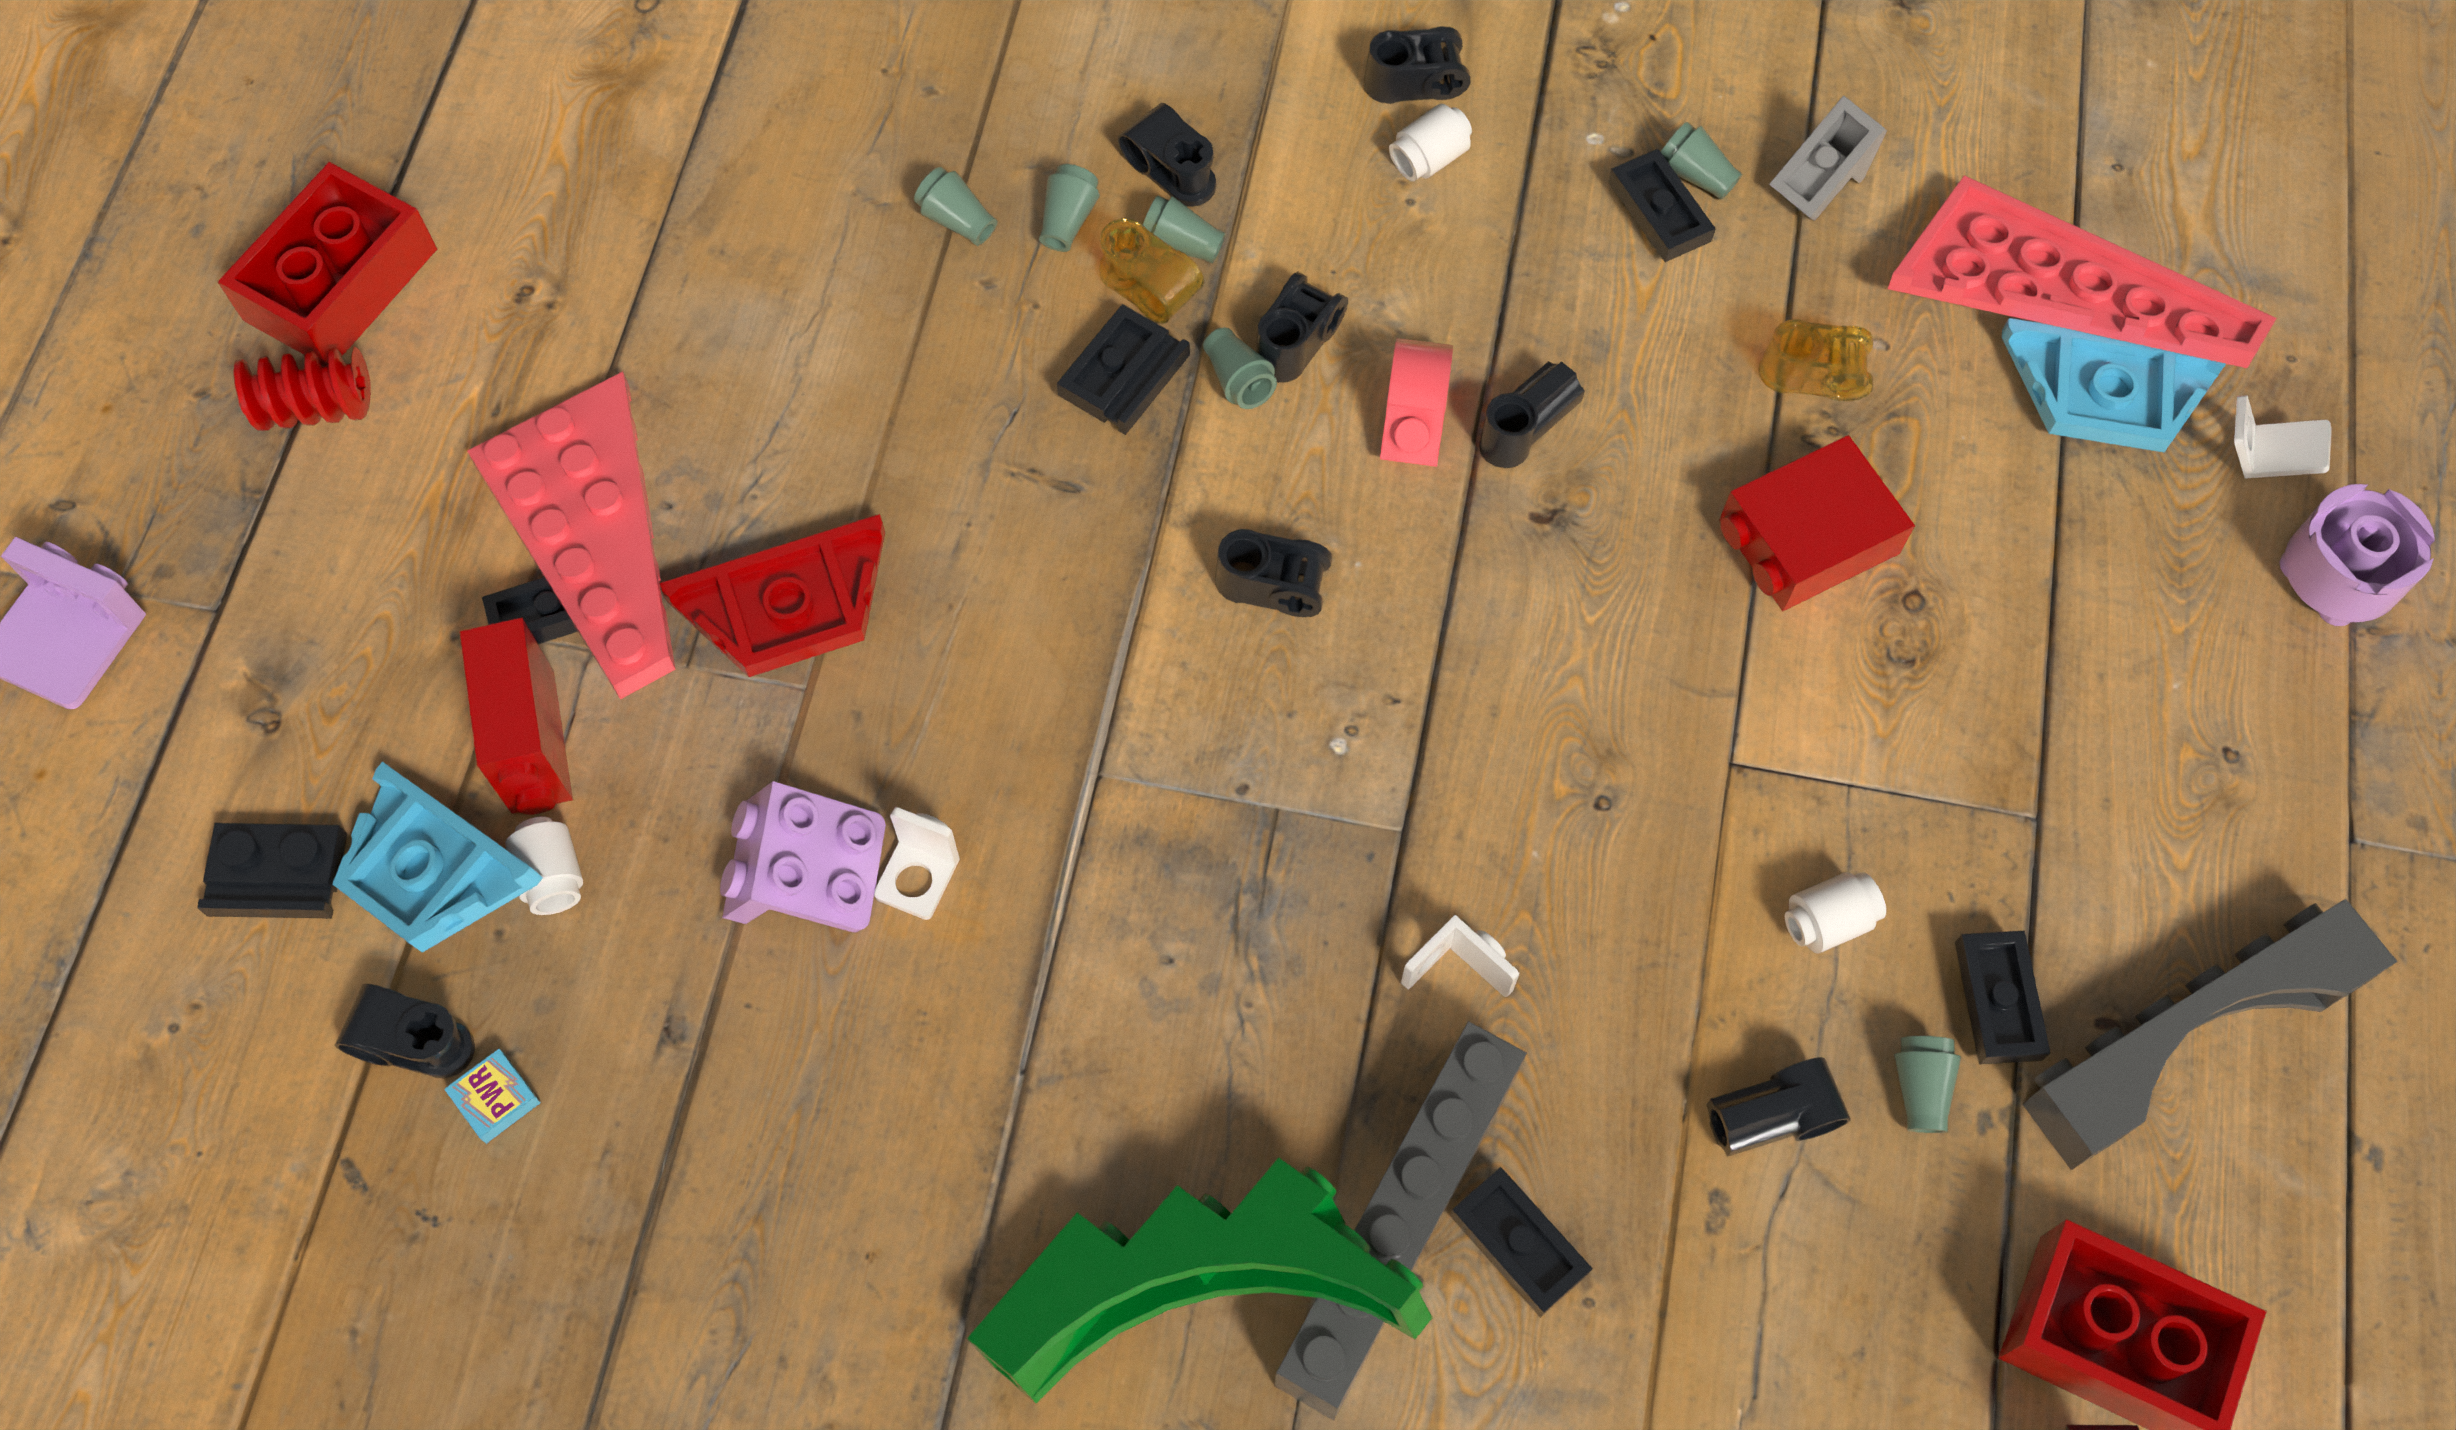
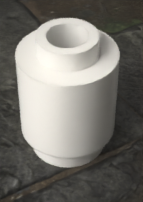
M1438 104L1397 133L1396 141L1389 146V153L1394 165L1409 181H1416L1420 177L1428 179L1470 149L1469 136L1472 134L1470 122L1458 108H1450L1445 104Z
M535 817L520 823L515 828V832L507 838L505 842L506 849L543 877L537 886L519 896L521 901L528 903L530 911L536 915L556 914L575 906L581 899L579 889L583 885V878L568 827L563 823L553 822L548 817Z
M1845 872L1792 895L1789 899V911L1785 913V923L1791 937L1799 946L1803 947L1806 945L1811 951L1819 954L1872 931L1876 926V921L1886 916V905L1878 885L1871 876L1865 872L1856 875Z

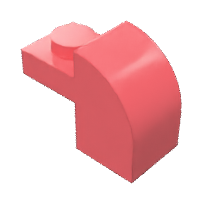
M1396 338L1380 453L1381 460L1437 467L1448 395L1453 345Z

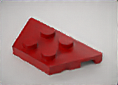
M880 514L659 584L666 601L748 677H752L865 640L885 537L884 525Z

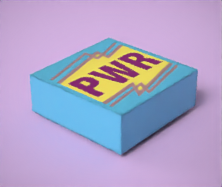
M500 1049L496 1050L444 1089L478 1137L486 1144L541 1103Z

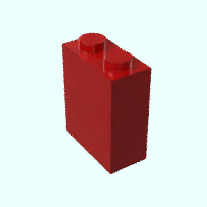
M1849 435L1730 491L1719 519L1722 533L1728 544L1732 548L1741 551L1753 568V576L1760 590L1765 595L1772 596L1782 611L1899 555L1915 528L1913 521Z
M523 618L460 631L478 768L511 814L518 812L527 815L541 814L553 809L555 804L572 801L573 796L555 674Z

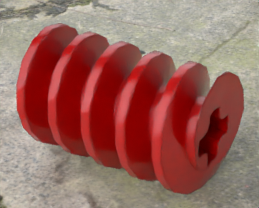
M356 347L352 351L351 364H345L337 348L330 349L328 353V366L322 367L314 351H308L305 354L304 369L298 368L291 354H283L280 372L275 371L270 358L267 356L258 359L257 374L253 375L244 359H237L234 363L233 377L238 402L247 420L256 430L269 431L274 427L275 423L281 428H292L297 424L298 420L303 425L314 426L320 422L321 417L326 422L339 423L345 414L349 419L357 421L366 417L369 410L371 397L370 377L364 357Z

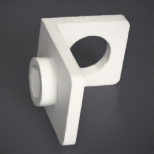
M2237 396L2234 443L2245 479L2326 473L2329 470L2332 430L2330 421L2315 420L2256 425L2248 396Z
M895 807L890 817L899 843L875 888L874 896L879 902L928 920L932 917L960 860L953 832L945 823L933 816L923 813L913 814ZM921 866L931 873L932 884L925 894L912 898L902 895L897 890V877L907 867Z
M1454 915L1407 962L1401 984L1409 990L1449 949L1453 950L1504 997H1508L1514 990L1519 972L1504 959L1506 957L1504 949L1491 935L1483 930H1478L1475 933L1459 917Z

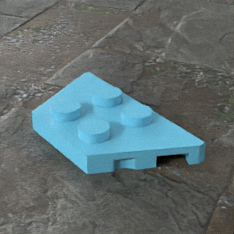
M2008 318L2002 330V340L2049 434L2163 453L2226 365L2225 363L2013 318Z
M381 762L372 778L381 786L371 814L359 813L351 834V847L347 854L342 857L333 885L423 953L537 886L543 877L387 764Z

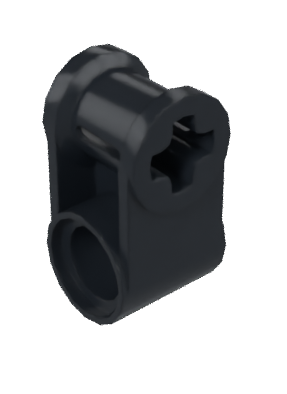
M1446 26L1425 30H1388L1380 32L1374 36L1369 46L1364 77V88L1367 94L1373 100L1387 104L1426 99L1448 100L1462 95L1470 86L1471 78L1469 70L1461 62L1460 52L1463 48L1461 34L1458 30ZM1442 42L1446 44L1443 48L1441 47ZM1443 78L1445 84L1440 83V81H1442Z
M1165 103L1158 104L1118 135L1119 148L1129 164L1185 206L1202 205L1208 202L1215 194L1217 187L1216 178L1210 169L1214 159L1212 144L1206 137L1199 134L1182 120L1179 114Z
M1298 271L1288 279L1279 297L1261 317L1258 324L1256 352L1274 366V377L1277 383L1295 380L1303 373V370L1324 342H1327L1334 335L1344 318L1348 306V297L1340 293L1332 296L1308 283L1306 275Z
M1239 529L1227 534L1218 547L1215 584L1219 593L1232 602L1278 610L1295 617H1313L1322 610L1323 598L1319 591L1323 573L1331 567L1332 553L1319 543L1309 540H1291L1258 533L1250 529ZM1246 562L1255 569L1239 571L1234 569L1231 564ZM1300 575L1304 576L1302 582L1298 581Z
M373 984L361 985L335 1043V1047L340 1051L368 1063L388 1067L395 1066L434 1078L445 1079L458 1075L466 1069L473 1059L475 1051L474 1038L465 1026L456 1022L446 1008L436 1003L407 997L391 989Z

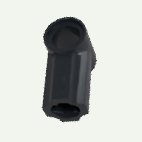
M1548 361L1512 393L1500 394L1493 398L1487 407L1479 441V449L1483 458L1488 463L1500 468H1512L1523 463L1529 455L1531 445L1582 401L1585 390L1580 385L1576 372L1562 361L1558 364Z
M1823 1057L1812 1058L1793 1064L1772 1075L1769 1081L1711 1098L1707 1103L1710 1127L1717 1144L1722 1147L1727 1157L1794 1136L1795 1141L1812 1139L1832 1132L1846 1125L1851 1120L1826 1059Z

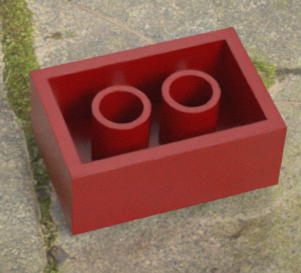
M328 162L217 282L244 322L303 355L308 351H314L321 365L328 366V353L330 349L337 348L343 356L437 251V247L418 209L339 166Z
M2066 1219L2039 1239L1998 1359L2148 1430H2231L2267 1311Z

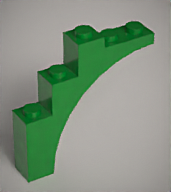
M1278 1157L1232 1213L1209 1194L1205 1193L1198 1200L1177 1185L1129 1240L1110 1222L1105 1220L1097 1228L1077 1212L967 1339L994 1369L1037 1404L1077 1363L1118 1334L1168 1310L1220 1296L1271 1292L1322 1298L1369 1313L1413 1339L1419 1336L1433 1317L1420 1294L1421 1289L1424 1287L1420 1279L1395 1259H1390L1384 1265L1368 1254L1371 1248L1367 1242L1345 1224L1346 1222L1332 1199L1337 1194L1333 1185L1313 1168L1305 1166L1299 1172Z

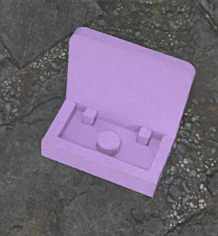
M15 537L1 557L28 585L0 622V679L66 709H75L85 701L146 616V613L124 590L128 585L127 581L111 569L100 564H94L91 569L77 564L78 561L75 557L55 544L44 542L41 547H38Z
M772 781L747 801H742L734 815L731 833L733 837L738 839L734 859L728 862L720 883V894L726 897L722 918L747 924L770 909L849 932H859L866 928L870 922L886 827L884 818L873 811Z

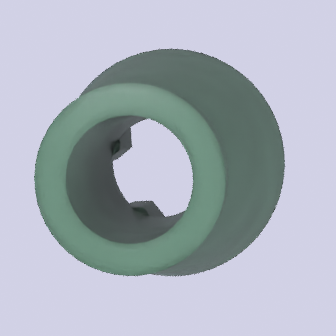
M1684 123L1661 151L1679 177L1714 194L1720 200L1726 197L1743 175L1730 163L1702 126L1696 129L1690 123Z
M1062 164L1057 167L1055 174L1047 178L1043 227L1039 237L1040 242L1044 246L1060 252H1067L1071 249L1074 238L1100 197L1097 190L1098 179L1089 170L1072 164Z
M938 167L924 178L916 190L914 201L921 207V214L962 235L976 246L983 244L997 226V219L988 213L956 171L948 173L944 168Z
M1156 196L1140 231V237L1151 242L1150 248L1203 259L1211 264L1214 263L1226 236V233L1210 225L1173 196L1169 201Z
M1219 328L1208 335L1204 341L1203 349L1212 362L1226 399L1230 403L1238 404L1243 409H1253L1265 403L1273 395L1277 386V380L1274 377V366L1237 338L1229 328Z
M1936 1036L1902 1037L1901 1052L1895 1053L1894 1057L1907 1114V1130L1919 1133H1947L1948 1117L1961 1062V1056L1955 1054V1040Z

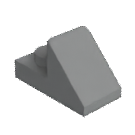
M1843 95L1771 181L1770 185L1815 221L1851 177L1859 184L1865 178L1887 130Z

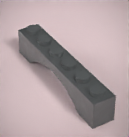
M2347 899L2342 900L2325 912L2314 903L2283 924L2289 932L2288 935L2274 942L2266 933L2234 955L2241 963L2225 973L2216 964L2188 982L2185 987L2191 995L2175 1004L2169 995H2166L2135 1016L2141 1026L2129 1034L2124 1035L2119 1027L2116 1026L2085 1047L2091 1057L2076 1067H2073L2069 1060L2065 1058L2034 1078L2040 1090L2023 1103V1106L2068 1167L2073 1170L2125 1137L2146 1121L2152 1091L2167 1059L2190 1031L2219 1017L2252 1009L2294 1008L2322 1012L2377 977L2398 961Z
M1468 1021L1354 1230L1370 1246L1371 1250L1368 1254L1384 1265L1390 1259H1395L1409 1270H1413L1455 1189L1518 1076L1527 1052ZM1317 1298L1276 1372L1274 1386L1334 1421L1385 1322L1369 1313Z

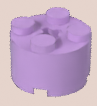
M2352 484L2341 487L2330 493L2291 537L2285 553L2280 559V568L2283 574L2288 577L2297 595L2307 605L2319 612V615L2325 622L2334 626H2345L2350 622H2365L2377 619L2389 612L2430 570L2433 559L2430 560V545L2435 541L2433 528L2422 510L2404 495L2390 489L2385 494L2364 490L2368 486L2366 484Z

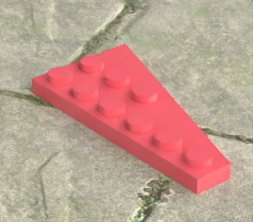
M1965 175L1894 271L1887 288L1889 290L2243 368H2248L2277 319Z
M623 372L467 450L475 467L620 700L675 670L667 614L662 603L659 565L654 554L652 541L654 535L644 473L639 461L636 440H638L636 424L633 420L630 401H632L630 388Z

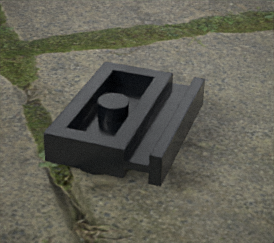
M1122 304L1057 382L1058 396L1104 423L1108 420L1118 426L1119 432L1126 435L1190 356V342L1185 339L1178 341L1169 335V330Z
M215 823L203 877L206 889L204 898L198 901L197 908L207 917L332 919L333 909L330 907L332 895L338 889L333 885V881L344 856L347 833L340 825Z

